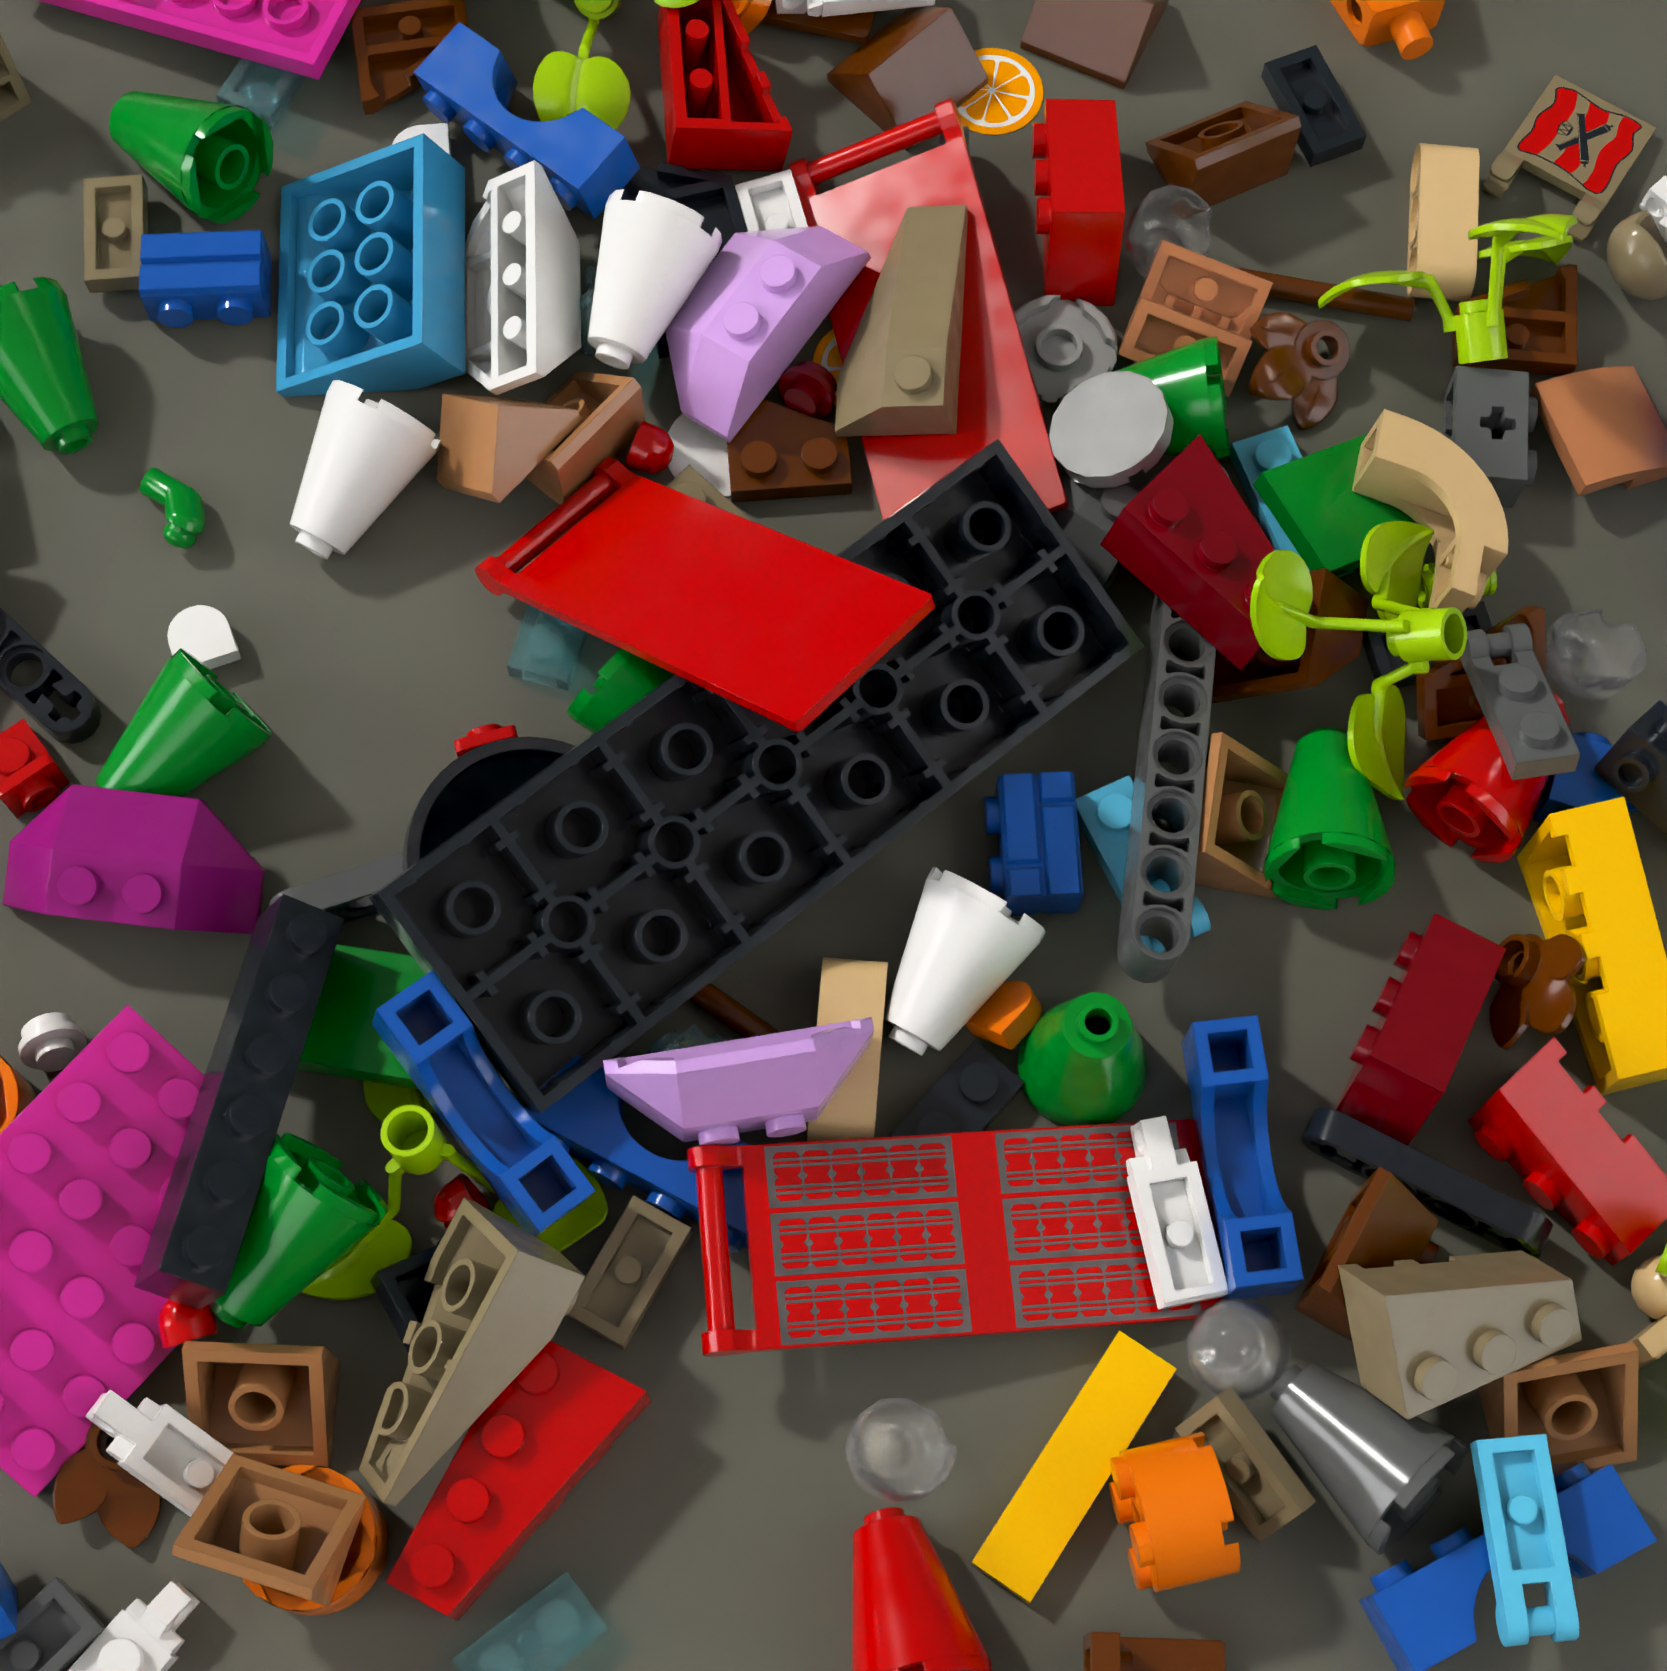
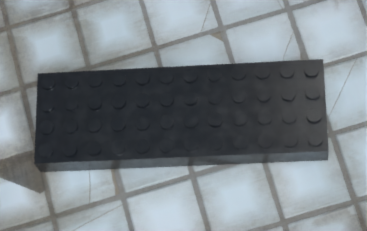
M999 439L969 457L836 555L930 593L935 608L805 729L798 732L793 731L673 674L368 897L424 973L427 974L433 970L473 1024L478 1041L486 1056L525 1108L528 1107L531 1112H544L604 1065L603 1060L612 1059L1144 647ZM577 1054L582 1056V1058L557 1077L551 1078ZM546 1082V1085L539 1090L538 1088Z

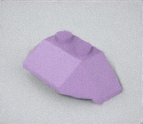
M822 226L734 233L707 268L665 330L682 414L730 443L870 260L869 252Z
M872 1017L804 1029L626 1058L603 1060L607 1089L682 1142L698 1140L699 1146L715 1144L732 1145L740 1141L739 1133L766 1129L767 1137L772 1138L795 1135L807 1129L806 1122L818 1119L870 1046L874 1032Z

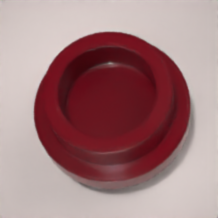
M811 361L800 362L797 366L788 368L779 379V393L786 406L792 410L819 419L827 416L836 403V380L825 367Z

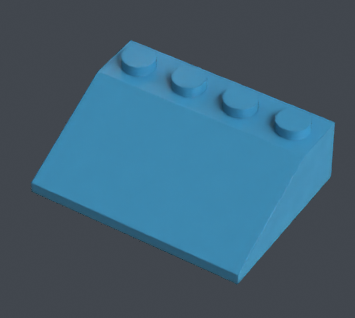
M422 133L281 186L276 392L283 397L326 395L333 380H340L363 389L362 393L417 390L465 374V167Z

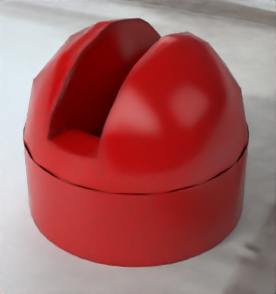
M643 420L634 437L625 465L649 474L663 471L670 464L674 451V444L669 433Z
M460 1173L445 1184L436 1194L434 1215L439 1222H444L446 1229L463 1198L475 1201L492 1211L481 1191L463 1173Z
M168 1300L160 1311L158 1329L163 1348L218 1333L214 1314L209 1305L199 1310L173 1300Z

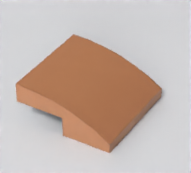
M1160 239L1118 354L1136 362H1141L1200 339L1217 336L1225 396L1230 397L1253 342L1250 340L1252 336L1250 327L1258 321L1273 282Z
M1634 366L1589 369L1534 384L1529 396L1537 397V413L1578 496L1620 483H1624L1628 490L1667 477V430Z

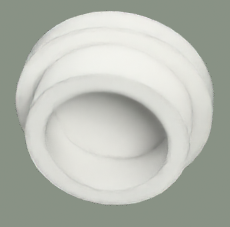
M61 1012L45 1013L31 1019L24 1025L21 1030L22 1039L19 1042L18 1051L21 1061L28 1067L47 1072L59 1071L64 1069L86 1047L87 1039L83 1028L74 1023L70 1015Z

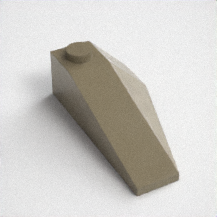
M967 205L907 207L838 375L835 434L837 437L956 434L968 223Z
M463 1198L431 1258L424 1281L435 1284L422 1323L416 1321L409 1322L403 1343L410 1345L408 1365L402 1382H394L386 1389L359 1468V1472L382 1502L392 1506H396L553 1338L563 1317L574 1307L579 1287L585 1278V1275L556 1248L467 1198Z

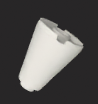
M624 189L615 190L610 194L605 205L587 340L591 346L597 349L595 357L598 360L618 369H629L631 363L642 364L645 362L717 255L722 238L720 231L716 227L712 236L701 229L704 217L685 205L672 199L640 190L635 201L621 200Z
M333 380L327 390L289 524L299 532L295 543L328 560L332 551L341 555H345L436 454L442 443L441 440L434 439L436 434L431 429L383 399L379 403L366 399L364 403L358 401L363 389L340 380Z
M933 867L923 888L884 1015V1020L894 1026L888 1037L920 1056H923L928 1046L940 1052L1040 944L1046 933L1045 929L1025 913L1020 921L1011 918L1012 911L1005 906L1007 902L950 871L944 870L942 873L937 867Z

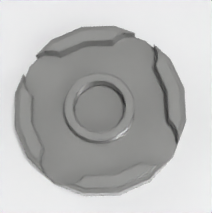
M1045 295L1024 303L1015 311L1040 404L1043 407L1058 408L1063 398L1076 385L1104 372H1114L1118 350L1117 335L1107 316L1087 301L1076 298V301L1073 302L1070 300H1060L1061 295Z
M1131 371L1104 372L1084 380L1063 398L1052 416L1048 437L1053 456L1073 481L1091 488H1113L1131 482L1129 476L1138 473L1141 469L1146 473L1159 462L1171 442L1174 421L1163 392L1148 377Z

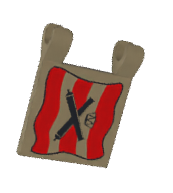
M1555 74L1505 149L1494 160L1482 189L1497 198H1502L1519 170L1523 168L1581 199L1572 215L1577 216V224L1569 228L1567 235H1572L1573 239L1582 243L1588 237L1605 207L1653 136L1656 127Z

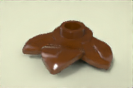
M1287 312L1271 313L1261 318L1250 327V332L1258 345L1266 352L1254 368L1248 392L1254 397L1266 400H1291V411L1297 428L1299 430L1311 428L1323 421L1333 410L1337 402V375L1345 369L1350 357L1348 338L1338 325L1327 320H1315L1306 323ZM1319 339L1323 340L1328 347V359H1324L1318 354L1317 343Z
M1513 934L1508 936L1499 944L1507 949L1494 977L1499 981L1500 988L1489 1010L1493 1037L1497 1045L1504 1050H1508L1530 1025L1536 1030L1549 1035H1558L1568 1028L1577 1006L1576 992L1569 979L1581 969L1586 960L1581 944L1566 934H1559L1547 940L1535 934Z
M92 1423L86 1436L85 1449L66 1460L60 1467L56 1477L53 1493V1510L56 1520L61 1525L69 1524L98 1512L100 1521L109 1533L126 1547L135 1549L147 1539L156 1526L161 1510V1498L163 1497L117 1464L119 1461L106 1452L113 1437Z

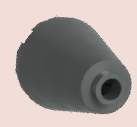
M1317 1363L1310 1364L1304 1370L1296 1364L1293 1365L1280 1377L1270 1392V1396L1277 1401L1271 1415L1365 1543L1378 1555L1384 1553L1386 1543L1393 1547L1400 1541L1440 1496L1442 1491L1438 1487L1442 1479L1437 1475L1443 1467L1455 1475L1468 1454V1446L1457 1437L1417 1416L1407 1420L1366 1389Z

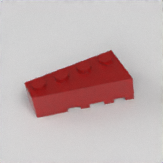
M549 1341L470 1426L385 1583L440 1613L459 1621L519 1553V1549L529 1537L564 1502V1498L591 1467H595L633 1420L635 1421L648 1407L651 1400L647 1391L572 1351Z

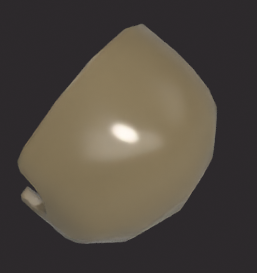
M1640 211L1622 220L1613 229L1606 249L1607 266L1614 281L1630 296L1646 301H1655L1667 297V245L1652 215L1647 211Z

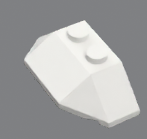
M535 160L488 180L482 196L486 199V202L474 219L465 242V371L495 395L545 377L581 348L580 242L542 165Z

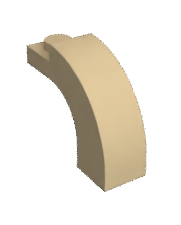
M1384 409L1361 443L1352 492L1394 506L1406 513L1417 524L1433 529L1435 532L1430 543L1435 555V574L1429 608L1455 607L1461 613L1466 608L1473 610L1481 600L1487 579L1508 554V527L1501 502L1484 472L1453 441L1419 421Z

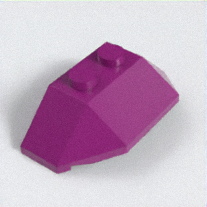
M72 784L10 841L3 905L47 915L173 930L252 934L257 918L261 915L266 870L254 857L250 856L236 836L203 799Z

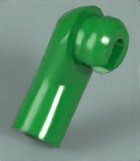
M156 467L149 469L141 480L139 491L144 496L165 507V518L168 520V523L163 528L164 539L178 548L187 549L192 547L196 542L197 533H202L205 527L202 497L195 489Z

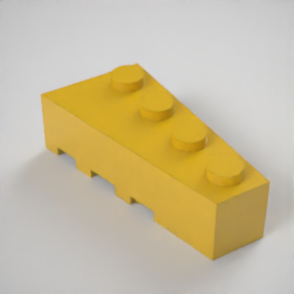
M1625 797L1551 813L1519 853L1517 859L1545 939H1550L1559 934H1566L1576 939L1584 950L1586 960L1581 969L1569 980L1576 992L1577 1006L1573 1020L1597 1089L1601 1095L1667 1080V957Z

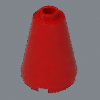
M1553 693L1569 728L1570 720L1567 713L1565 712V705L1563 701L1555 693ZM1483 716L1415 769L1405 781L1404 788L1411 787L1412 789L1406 797L1409 809L1419 822L1441 842L1452 848L1459 839L1476 848L1470 856L1471 858L1481 862L1500 864L1510 860L1520 847L1549 775L1512 780L1485 716Z
M899 1507L884 1508L866 1515L863 1519L864 1526L853 1533L852 1671H992L991 1660L921 1520L916 1516L905 1515L904 1510Z

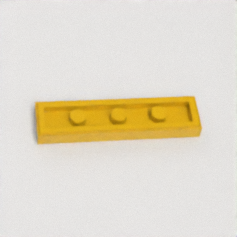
M1119 1330L972 1560L971 1565L1029 1604L1111 1475L1110 1458L1119 1456L1120 1451L1128 1448L1177 1368Z

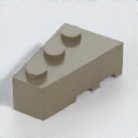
M1522 1250L1449 1256V1262L1420 1264L1413 1259L1394 1261V1266L1367 1269L1362 1268L1358 1264L1338 1265L1361 1387L1407 1420L1582 1341L1573 1280Z

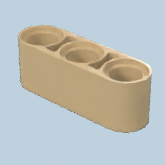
M1418 143L1413 157L1410 177L1407 271H1423L1425 274L1434 275L1446 300L1464 301L1471 298L1477 271L1478 239L1469 240L1468 231L1478 227L1479 149ZM1407 286V295L1409 297L1432 299L1427 290Z
M823 957L817 1026L872 1017L874 1032L870 1046L818 1119L808 1122L807 1142L874 1138L888 962Z

